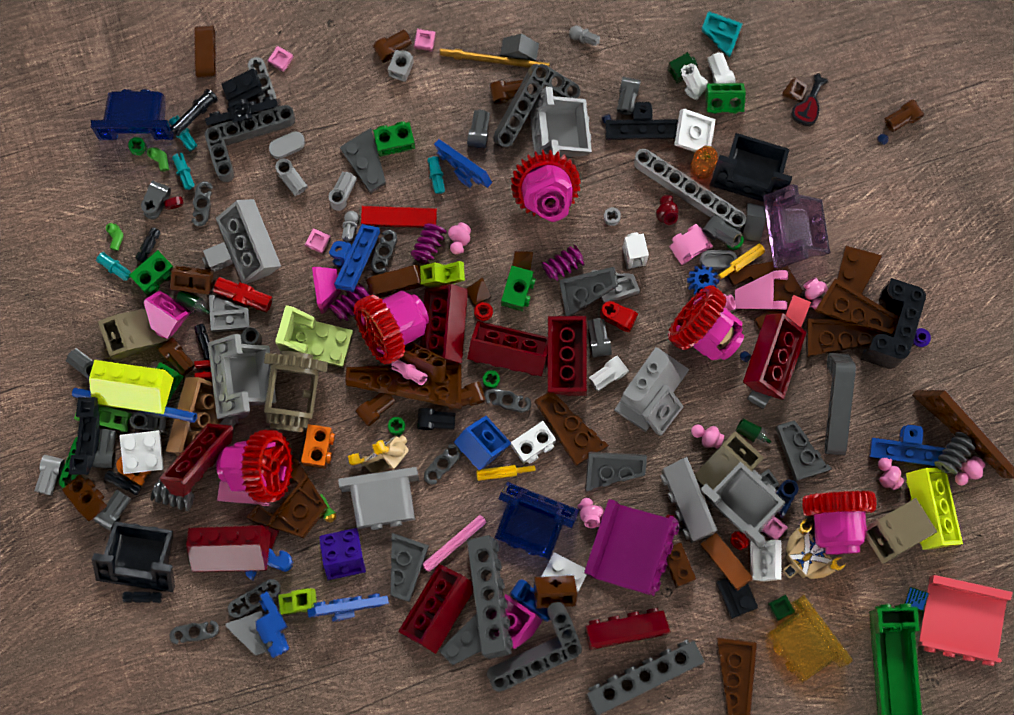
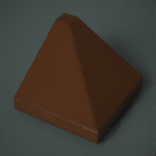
M793 77L782 92V95L792 100L803 102L808 85Z
M515 251L512 266L531 270L534 252Z
M483 278L466 288L474 305L491 298Z

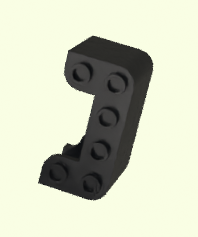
M891 278L882 288L879 299L885 301L888 311L893 312L899 317L897 326L891 336L885 334L876 335L870 347L863 350L860 359L888 369L896 368L909 355L926 300V293L922 288Z

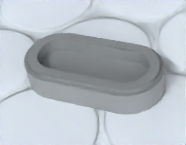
M294 131L273 140L269 145L271 156L281 159L301 150L305 145L304 136L300 132Z
M706 250L701 254L699 263L701 267L705 265L706 270L709 267H712V270H726L731 266L730 263L737 259V255L730 250Z

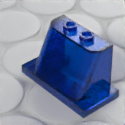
M123 89L121 91L109 92L103 120H91V129L98 140H117L118 134H152L154 140H173V131L170 130V125L165 120L166 98L163 93L157 91Z
M506 482L500 493L499 500L506 502L507 505L495 539L506 542L512 548L526 550V553L530 555H539L550 560L562 526L565 525L572 528L579 509Z

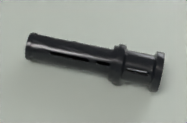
M205 89L203 95L193 101V106L170 127L173 134L179 136L200 114H205L207 108L218 101L217 96L211 90Z

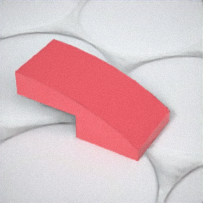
M793 295L785 315L802 327L811 302Z

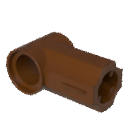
M403 29L389 38L377 40L373 44V48L382 62H388L393 58L395 50H403L410 46L412 41L408 33Z
M523 80L492 82L490 90L493 103L503 104L513 99Z
M913 99L905 103L898 111L887 116L884 121L888 130L895 132L909 123L917 122L925 114Z
M171 337L158 348V351L184 376L191 372L195 366L193 361L182 351L183 348Z
M480 382L468 384L462 389V407L467 405L474 406L486 401ZM449 407V410L457 409V408Z
M379 393L372 400L361 404L355 412L367 426H370L396 401L390 394Z

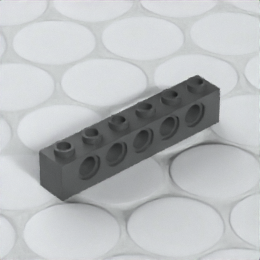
M490 535L467 540L482 655L488 659L511 655L513 641L508 632L510 621L505 611L507 609V601L503 597L505 585L500 575L502 564L497 554L499 552V544ZM489 554L488 560L483 562L484 556ZM491 573V578L485 581L486 576ZM494 592L493 598L488 600L489 594ZM496 611V617L491 620V614ZM499 631V636L493 639L494 633Z
M687 639L677 644L678 649L671 651L669 648L659 653L660 658L654 660L651 657L642 662V667L636 669L633 666L625 670L626 675L618 678L617 675L606 679L607 684L600 686L598 683L588 688L590 692L586 696L595 714L600 715L705 663L695 641L689 643ZM678 653L685 657V662L681 665L675 661V655ZM659 662L667 665L666 673H660L657 670ZM641 671L649 673L650 679L648 682L640 680L639 674ZM623 680H629L632 683L630 691L622 689L621 683ZM605 689L613 690L614 698L612 700L604 698L603 692Z

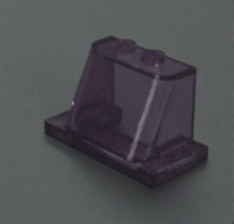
M794 184L763 196L774 268L779 269L809 257L824 256L831 253L822 199L800 195L798 186Z

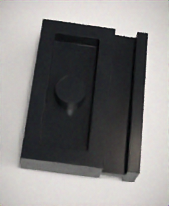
M254 68L221 84L229 103L243 99L249 102L265 94L262 90L257 71Z
M727 578L716 582L731 619L759 608L748 583L737 591Z

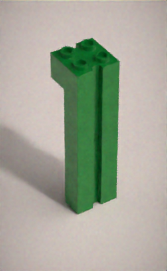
M911 603L899 604L894 606L895 608H891V604L875 606L874 610L869 611L877 713L878 715H922L915 632L920 631L918 607H911Z

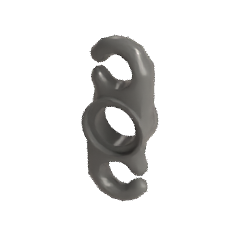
M206 181L200 182L195 190L193 200L194 212L192 215L193 217L199 214L203 216L201 222L192 218L191 221L196 226L205 225L209 218L211 208L210 196L212 192L202 193L201 188L202 186H207L211 190L213 186ZM201 199L207 201V205L204 208L197 207V202Z
M390 229L383 231L382 234L383 236L391 234L393 239L386 241L384 237L380 238V243L376 246L371 262L372 271L377 274L386 272V269H377L376 263L381 262L384 267H387L388 260L391 259L397 242L396 233ZM382 247H387L390 250L387 256L379 254V250Z
M491 388L484 393L485 402L488 404L491 402L489 394L495 393L496 399L492 401V404L499 405L506 410L523 413L531 408L529 397L525 398L526 406L521 408L519 402L523 399V396H517L511 391ZM509 395L513 398V403L505 405L502 402V398Z
M449 444L448 446L449 449L457 451L455 456H450L449 450L445 449L443 454L437 456L426 469L424 479L428 484L434 485L437 483V480L429 478V473H436V477L439 480L461 457V451L456 444ZM440 459L448 461L446 469L438 468L437 462Z
M213 620L210 621V624L214 627L212 633L206 631L208 622L177 626L170 631L169 637L174 644L179 643L174 636L176 632H181L183 635L180 640L181 643L210 639L218 634L219 625ZM192 627H198L200 630V634L196 638H191L189 635V630Z

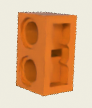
M308 424L301 461L304 466L326 469L327 464L331 463L332 453L329 450L330 445H334L335 434L332 428ZM319 433L326 435L325 440L322 442L316 441V436ZM321 452L322 458L315 461L312 459L314 453Z

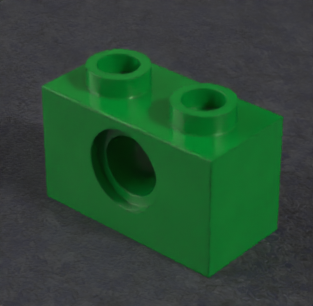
M511 266L501 306L522 312L524 306L528 307L531 298L528 295L529 289L534 288L536 278H533V271ZM516 286H522L524 288V291L518 293L514 290V288Z

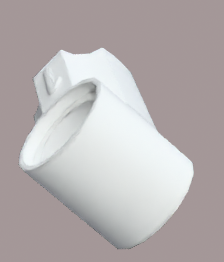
M715 53L708 57L707 61L713 74L714 84L736 83L734 74L731 70L729 71L723 53Z
M692 63L684 65L681 71L687 85L685 92L691 98L698 100L709 83L700 75L696 65Z
M617 355L609 360L602 369L591 375L589 380L592 386L599 392L614 380L621 379L629 370Z

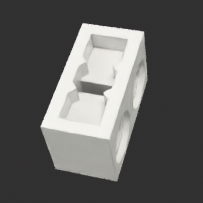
M628 234L624 239L622 247L627 269L646 266L649 254L644 234Z
M542 421L513 440L511 447L523 464L527 462L531 464L539 458L538 454L543 451L547 453L555 447L553 444L556 443V439ZM539 435H545L548 438V441L545 443L538 442L537 437ZM524 445L531 447L532 451L529 454H524L521 451Z

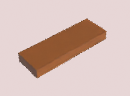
M717 533L701 543V547L737 591L753 580L751 574Z

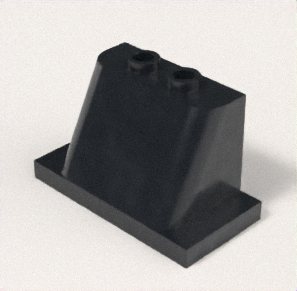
M735 133L728 157L719 155L709 186L782 207L792 180V176L783 174L789 148Z
M114 522L104 554L94 553L92 557L96 581L173 593L175 589L173 565L168 564L173 541V530L160 529L155 526H140L136 523Z

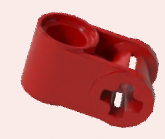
M613 301L605 302L600 310L601 319L625 332H631L638 316L636 311ZM608 309L612 310L610 315L607 314Z

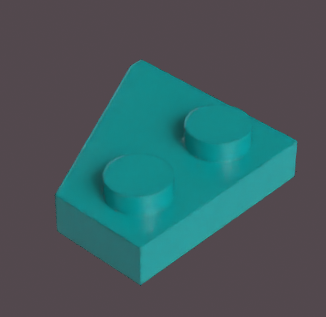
M708 11L701 30L727 57H730L743 23Z

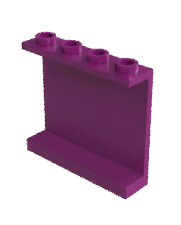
M608 499L584 574L590 578L655 596V593L660 589L661 574L665 572L667 567V556L673 549L672 541L674 535H677L679 531V521L672 516L666 518L620 505L615 500Z

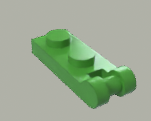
M98 405L99 426L124 433L128 432V422L133 415L132 413ZM75 414L74 419L77 420V421H79L80 418H79V417H76V414ZM116 417H121L120 424L115 423Z

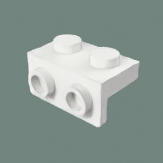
M781 540L765 541L761 549L751 541L750 574L753 580L762 582L781 580Z

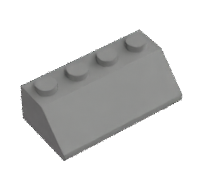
M254 199L236 200L216 217L242 283L249 284L269 276L281 267Z
M685 457L663 468L660 477L664 486H668L670 491L668 497L671 504L675 503L677 508L675 511L676 517L684 525L682 531L685 539L690 540V543H694L712 536L717 529L688 458Z

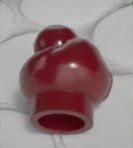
M672 195L662 196L660 198V206L656 210L657 220L667 225H672L678 220V206L673 202L674 197Z

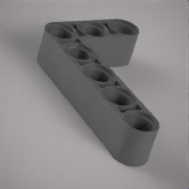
M532 65L493 135L494 143L502 147H509L513 144L543 87H552L553 93L560 97L578 98L581 93L579 85L547 65ZM538 68H541L542 70L541 77H538L536 75V71ZM554 77H556L558 81L555 87L552 85V79ZM529 84L533 86V92L531 94H529L527 91V87ZM570 86L573 89L571 96L567 94V89ZM521 100L525 105L523 110H520L518 107ZM511 117H514L516 120L513 127L509 124ZM503 133H505L507 136V139L504 143H502L500 140V137Z
M282 105L252 114L253 119L238 123L229 121L212 126L206 130L205 139L217 176L222 182L232 181L235 175L226 146L291 127L296 120L292 107ZM284 114H290V115H291V116H290L289 118H287V119L282 118V116H283ZM267 119L273 120L270 124L264 123ZM250 124L255 125L253 129H246ZM231 130H237L234 135L228 134ZM214 135L219 136L216 140H210ZM218 152H224L223 156L215 157ZM223 169H229L227 174H221Z
M828 353L827 370L832 376L825 437V454L846 455L856 365L849 354Z
M554 602L547 609L557 637L489 668L487 677L495 691H504L581 654L582 646L572 620L562 603Z

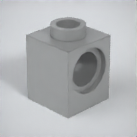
M395 50L388 67L389 77L406 82L414 63L413 55L405 50ZM400 62L406 63L403 67L397 66Z
M224 242L203 250L205 257L202 259L205 267H210L214 272L234 264Z

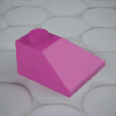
M312 267L317 305L322 314L327 311L329 305L333 303L341 292L334 285L338 272L337 269Z
M160 290L144 301L150 327L162 338L168 339L191 313Z
M505 594L504 597L507 601V609L505 611L510 621L508 632L513 641L512 648L516 649L533 636L543 620ZM496 611L491 614V620L496 617ZM496 631L494 635L498 637L499 631Z

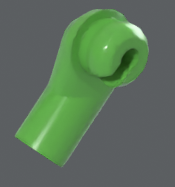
M150 147L147 150V156L159 162L160 171H168L167 154L156 147Z
M109 223L106 225V231L112 237L109 248L119 251L124 237L123 232L117 224Z

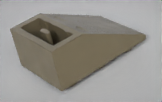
M146 309L116 314L98 321L109 355L114 361L164 344L168 340L158 336L156 331L151 329Z
M735 431L698 470L695 477L703 486L707 484L714 490L740 462L752 471L764 457Z
M915 498L867 526L866 539L882 564L932 536L937 530Z

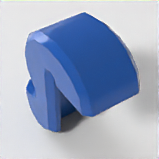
M269 548L268 566L287 572L293 567V558L283 550L279 552V556H276L273 550ZM245 571L246 576L253 581L257 571Z
M518 580L511 590L510 596L544 621H550L547 613L548 608H536L533 588L525 580Z

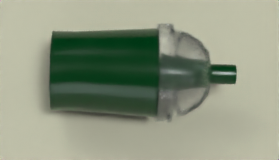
M180 291L176 296L175 302L186 308L191 314L202 315L204 312L206 314L210 313L207 310V303L202 297L186 291Z
M744 418L741 419L735 430L737 433L752 441L753 444L771 443L764 427H760Z

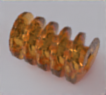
M705 145L695 152L690 167L694 177L705 179L712 175L718 161L717 151L713 147Z

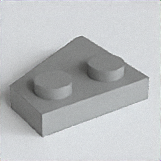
M616 272L618 287L601 297L603 304L607 301L615 302L639 294L640 289L634 275Z
M209 295L212 332L243 330L250 327L248 308L240 305L237 306L227 300L224 301L216 298L214 295Z
M263 611L226 624V627L256 656L266 652L255 639L257 633L256 621L264 616Z

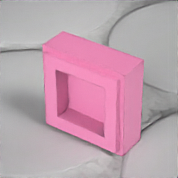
M417 29L414 49L432 51L435 32Z
M277 46L267 61L284 72L293 59V55Z
M313 228L305 246L323 254L331 237Z
M774 516L761 532L771 540H778L788 527Z

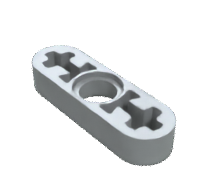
M259 57L251 58L248 62L249 70L255 67L254 64L258 63L261 72L258 74L259 79H266L268 81L267 85L262 87V90L264 92L268 91L269 97L277 98L264 61ZM265 94L259 96L260 102H263L262 99L266 98Z

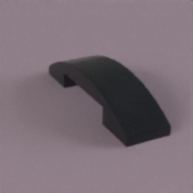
M78 397L76 417H79L80 420L76 453L71 455L69 474L88 475L98 446L99 406L96 397Z

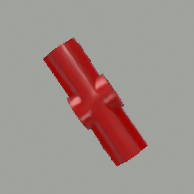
M219 277L214 285L213 292L215 294L231 299L232 302L240 306H250L266 313L271 307L272 296L256 291L247 284H237Z

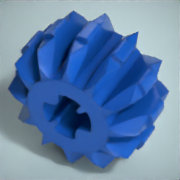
M702 265L701 269L695 266L694 271L689 272L690 277L687 278V282L690 285L688 289H695L694 295L709 285L718 288L716 286L719 284V279L716 278L718 273H711L712 267L706 270L705 265ZM706 279V282L700 283V280Z

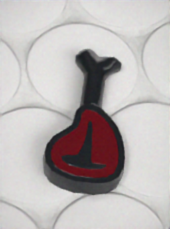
M819 73L814 74L815 82L805 101L796 104L792 109V119L798 124L812 126L818 119L820 108L816 97L821 86L828 83V79L822 78Z

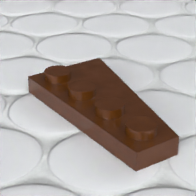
M845 246L837 280L862 294L883 255ZM830 316L827 317L829 319L839 320Z
M834 279L815 312L889 336L895 330L899 320L897 315L837 279Z
M807 319V357L870 345L876 335L883 333L843 320Z
M546 393L534 401L575 466L588 459V452H601L609 446L592 429H589L582 422L583 420L578 415L576 416L556 394Z
M716 638L727 714L750 715L757 643Z

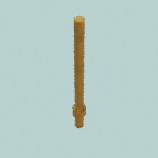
M440 48L439 56L454 57L455 60L468 59L530 68L534 64H544L548 67L550 63L465 52L462 51L463 49L457 48L455 50Z

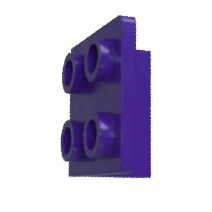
M357 528L325 534L319 537L327 580L366 572Z

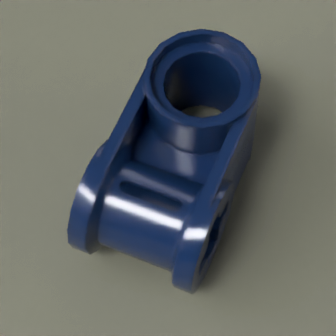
M793 480L784 481L775 493L785 502L783 507L777 512L780 518H783L798 492V485ZM784 485H790L793 488L792 494L784 492Z

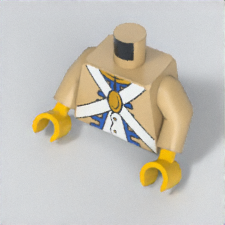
M399 434L384 442L383 440L377 441V444H372L374 452L370 456H363L360 459L359 453L348 456L349 463L352 466L362 464L372 474L390 471L407 454L408 448L405 445L407 439Z
M804 519L800 527L792 533L786 546L788 554L785 558L790 564L783 569V572L789 579L797 573L802 578L806 576L810 579L825 578L846 565L838 566L837 560L842 557L832 560L829 555H826V551L816 545L815 538L809 533L813 524L809 528L804 526L807 519Z

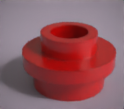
M481 302L475 306L474 315L480 321H487L493 315V308L490 304ZM485 309L487 314L481 315L480 311Z
M735 531L732 534L730 541L736 549L742 550L749 546V538L744 533Z

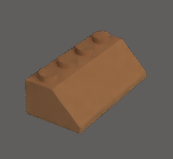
M199 377L185 378L177 407L180 410L197 413V420L194 423L174 418L166 448L168 453L179 456L208 423L219 424L221 422V419H217L213 382Z

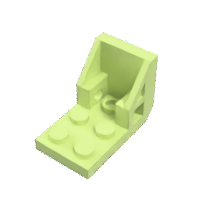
M286 305L275 342L280 351L314 355L313 359L325 361L329 365L343 368L353 330L318 322L313 316Z

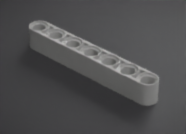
M647 149L637 151L634 165L639 171L710 218L713 215H717L727 225L738 231L742 230L746 222V216L743 212ZM644 157L647 159V162L642 163L638 158ZM659 167L663 172L657 173L654 171V168ZM674 177L677 178L679 182L672 183L669 179ZM692 188L694 193H687L685 189ZM707 198L710 203L704 204L700 199ZM716 209H723L725 214H719ZM732 219H739L741 224H734Z

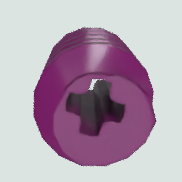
M428 223L424 225V230L420 233L421 237H418V243L414 245L415 250H412L410 253L416 261L423 265L430 264L428 259L434 260L431 253L437 254L438 252L434 246L440 247L441 244L437 240H444V237L440 234H447L444 228Z
M575 244L573 245L574 249L571 246L567 247V252L562 250L561 256L555 254L554 259L549 258L548 264L542 262V267L550 280L554 278L556 281H559L558 274L565 277V270L568 273H572L571 267L577 270V263L584 266L583 256Z
M359 282V287L356 285L354 292L346 291L347 296L343 294L340 296L342 302L336 299V306L329 305L331 311L340 321L341 319L349 321L347 314L355 316L353 312L355 303L361 298L369 296V293Z

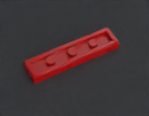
M362 206L361 225L423 228L427 223L434 225L437 223V208Z

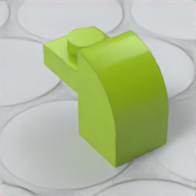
M457 261L446 265L434 262L420 266L421 285L438 287L448 284L455 285V283L465 281L464 262Z
M312 588L278 595L281 615L305 613L308 609L314 607V603H317L316 590Z

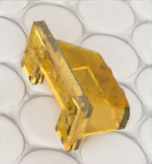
M805 595L791 602L797 610L795 613L766 633L774 644L773 649L779 657L783 656L786 660L785 666L791 673L794 672L802 683L834 661L839 668L847 666L853 661Z

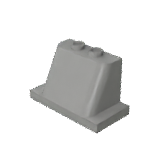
M552 87L543 88L530 111L534 152L536 151L538 155H541L542 150H544L545 154L552 150V154L555 155L558 151L560 157L564 154L566 157L587 156L592 152L591 134L589 132L586 99L553 96Z
M233 334L208 342L217 419L249 412V406L265 405L271 365L265 364L264 358L265 353H270L269 346L241 344L240 334ZM275 387L272 403H276Z
M655 347L624 391L614 411L646 432L650 425L641 414L664 384L669 386L674 393L690 369Z
M740 462L714 490L707 484L700 490L703 497L761 549L765 544V538L760 532L783 507L785 502L775 494L777 490L768 483L766 485L761 481L762 476L755 470L751 472Z
M417 467L338 479L342 492L351 491L357 529L371 527V530L382 529V525L390 524V527L401 526L402 522L415 520L410 482L419 481Z

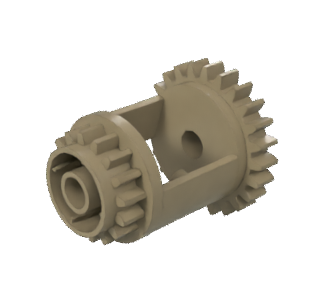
M281 351L280 354L265 353L264 363L271 365L264 413H267L266 423H270L269 428L301 433L303 428H308V421L313 418L319 372H327L328 362L313 359L314 355L299 352ZM277 371L311 376L310 389L303 390L302 397L308 398L306 413L271 408Z

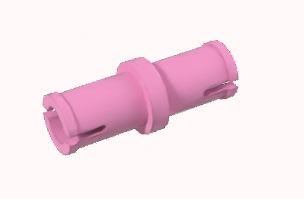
M400 359L391 364V366H394L391 369L402 374L405 379H411L419 385H423L427 381V378H425L427 374L417 370L412 364H406Z

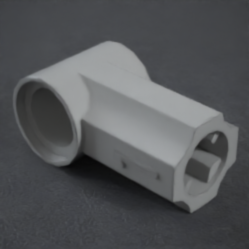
M288 159L277 161L275 167L278 177L284 181L294 196L303 193L308 186L294 169L292 163ZM288 166L289 170L283 173L280 171V168Z
M342 171L334 189L329 193L332 209L341 211L346 207L347 199L357 181V177L353 174ZM336 197L342 198L340 202L333 201Z
M46 454L42 457L39 467L41 472L34 491L52 496L57 478L61 475L65 465L64 459Z

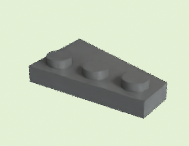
M371 128L340 147L341 152L370 194L386 184Z
M610 267L559 280L566 316L574 315L618 287L615 268Z
M795 420L775 427L795 482L832 470L820 457L821 454L818 450H815L810 444L809 438Z
M588 452L585 490L590 491L593 488L605 487L615 482L645 476L647 456L641 454Z
M392 533L391 596L410 602L429 545Z
M477 614L439 650L452 665L482 651Z

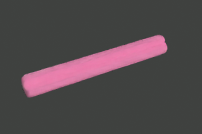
M481 515L476 517L422 564L427 572L434 569L486 524V520Z

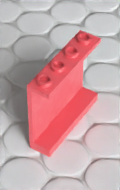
M937 575L930 576L927 589L929 596L923 613L918 646L923 647L925 652L935 653L936 651H941L947 657L955 658V655L963 656L962 660L975 662V659L981 660L982 664L988 666L1001 663L1002 659L998 658L1006 602L1011 600L1012 592Z

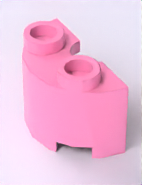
M697 224L691 226L684 235L680 233L672 238L673 243L670 245L672 252L681 265L713 247L706 234L702 231V228Z

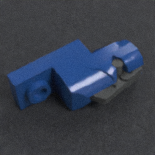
M265 592L260 595L262 600L259 602L265 612L269 611V613L256 621L257 633L255 639L270 657L275 658L290 649L284 633H281L288 626L270 594Z

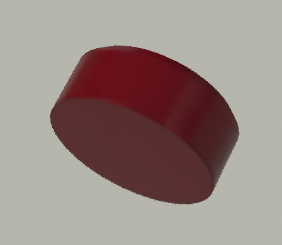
M181 196L164 201L167 210L179 208L184 204Z

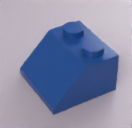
M487 416L465 428L454 441L459 450L466 455L479 471L494 461L511 445V442Z

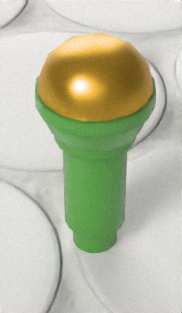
M320 494L328 506V509L323 514V518L326 522H333L337 517L336 512L330 508L323 494Z

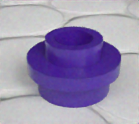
M923 328L917 329L913 344L917 347L927 346L931 341L930 333ZM920 334L923 335L924 340H920L918 336Z

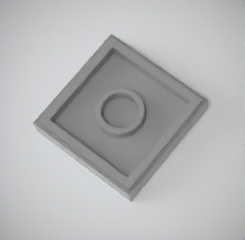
M664 384L641 415L654 432L662 436L684 406L671 388Z

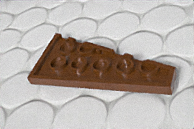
M461 364L446 365L444 381L432 382L427 379L423 385H419L411 379H405L402 374L391 369L394 366L346 367V386L462 409Z
M916 390L912 394L918 402L946 425L953 435L958 431L966 434L975 446L974 451L990 464L998 475L1002 478L1014 479V466L945 390Z

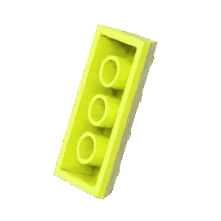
M94 360L89 376L91 397L97 398L98 405L164 414L174 377L162 369Z
M924 468L906 473V483L910 490L911 500L915 498L918 500L937 530L935 534L920 542L922 550L963 544L947 473L938 468Z

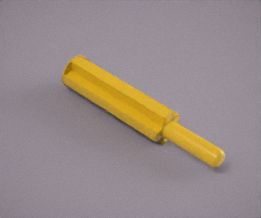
M757 244L732 261L729 268L718 274V278L723 279L731 272L735 271L736 273L765 253L764 247L761 244Z
M516 465L487 468L480 471L476 470V476L478 481L517 476V473L535 471L536 467L533 465L516 468Z

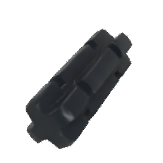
M150 228L149 236H146L140 247L141 251L135 256L137 261L143 263L147 260V254L151 253L156 243L155 240L161 234L156 228Z
M204 324L196 325L194 330L198 335L197 339L203 352V357L205 360H210L208 342L210 341L207 333H205Z
M108 470L105 474L104 479L106 481L113 482L114 485L134 495L140 493L142 488L140 485L119 474L116 475L111 470Z
M125 591L123 592L122 600L125 603H132V601L135 603H150L151 601L153 603H160L162 601V593H132Z

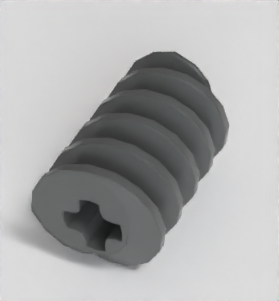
M959 431L955 433L951 442L947 444V448L942 451L938 460L934 462L939 470L948 474L957 475L958 471L955 467L962 468L959 461L966 463L967 460L964 455L971 456L968 449L975 450L972 440L966 434Z
M159 479L153 487L150 500L155 499L157 503L163 500L164 505L170 503L171 507H176L178 504V509L182 510L185 507V510L189 512L193 505L195 494L192 493L191 488V491L184 497L172 495Z

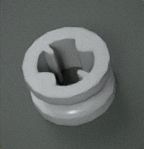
M611 207L605 211L604 221L607 225L615 226L620 222L621 214L617 208ZM613 213H615V218L617 219L609 220L608 214L612 215Z

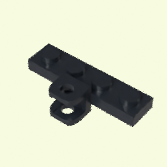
M271 96L263 98V102L257 104L255 101L248 102L246 99L228 104L229 108L225 113L220 114V111L210 113V117L205 118L207 126L211 127L229 121L238 123L253 119L252 114L281 106L280 100L274 99Z
M636 102L632 112V120L605 121V140L675 139L678 119L652 120L651 103Z

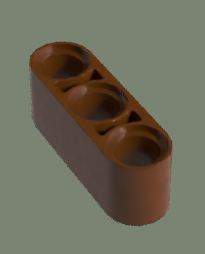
M195 26V73L197 78L216 77V36L214 26Z
M419 265L408 266L366 279L370 295H375L379 298L422 286Z
M413 342L405 345L404 356L400 358L402 362L414 365L417 370L427 374L425 378L432 382H442L445 380L446 360Z

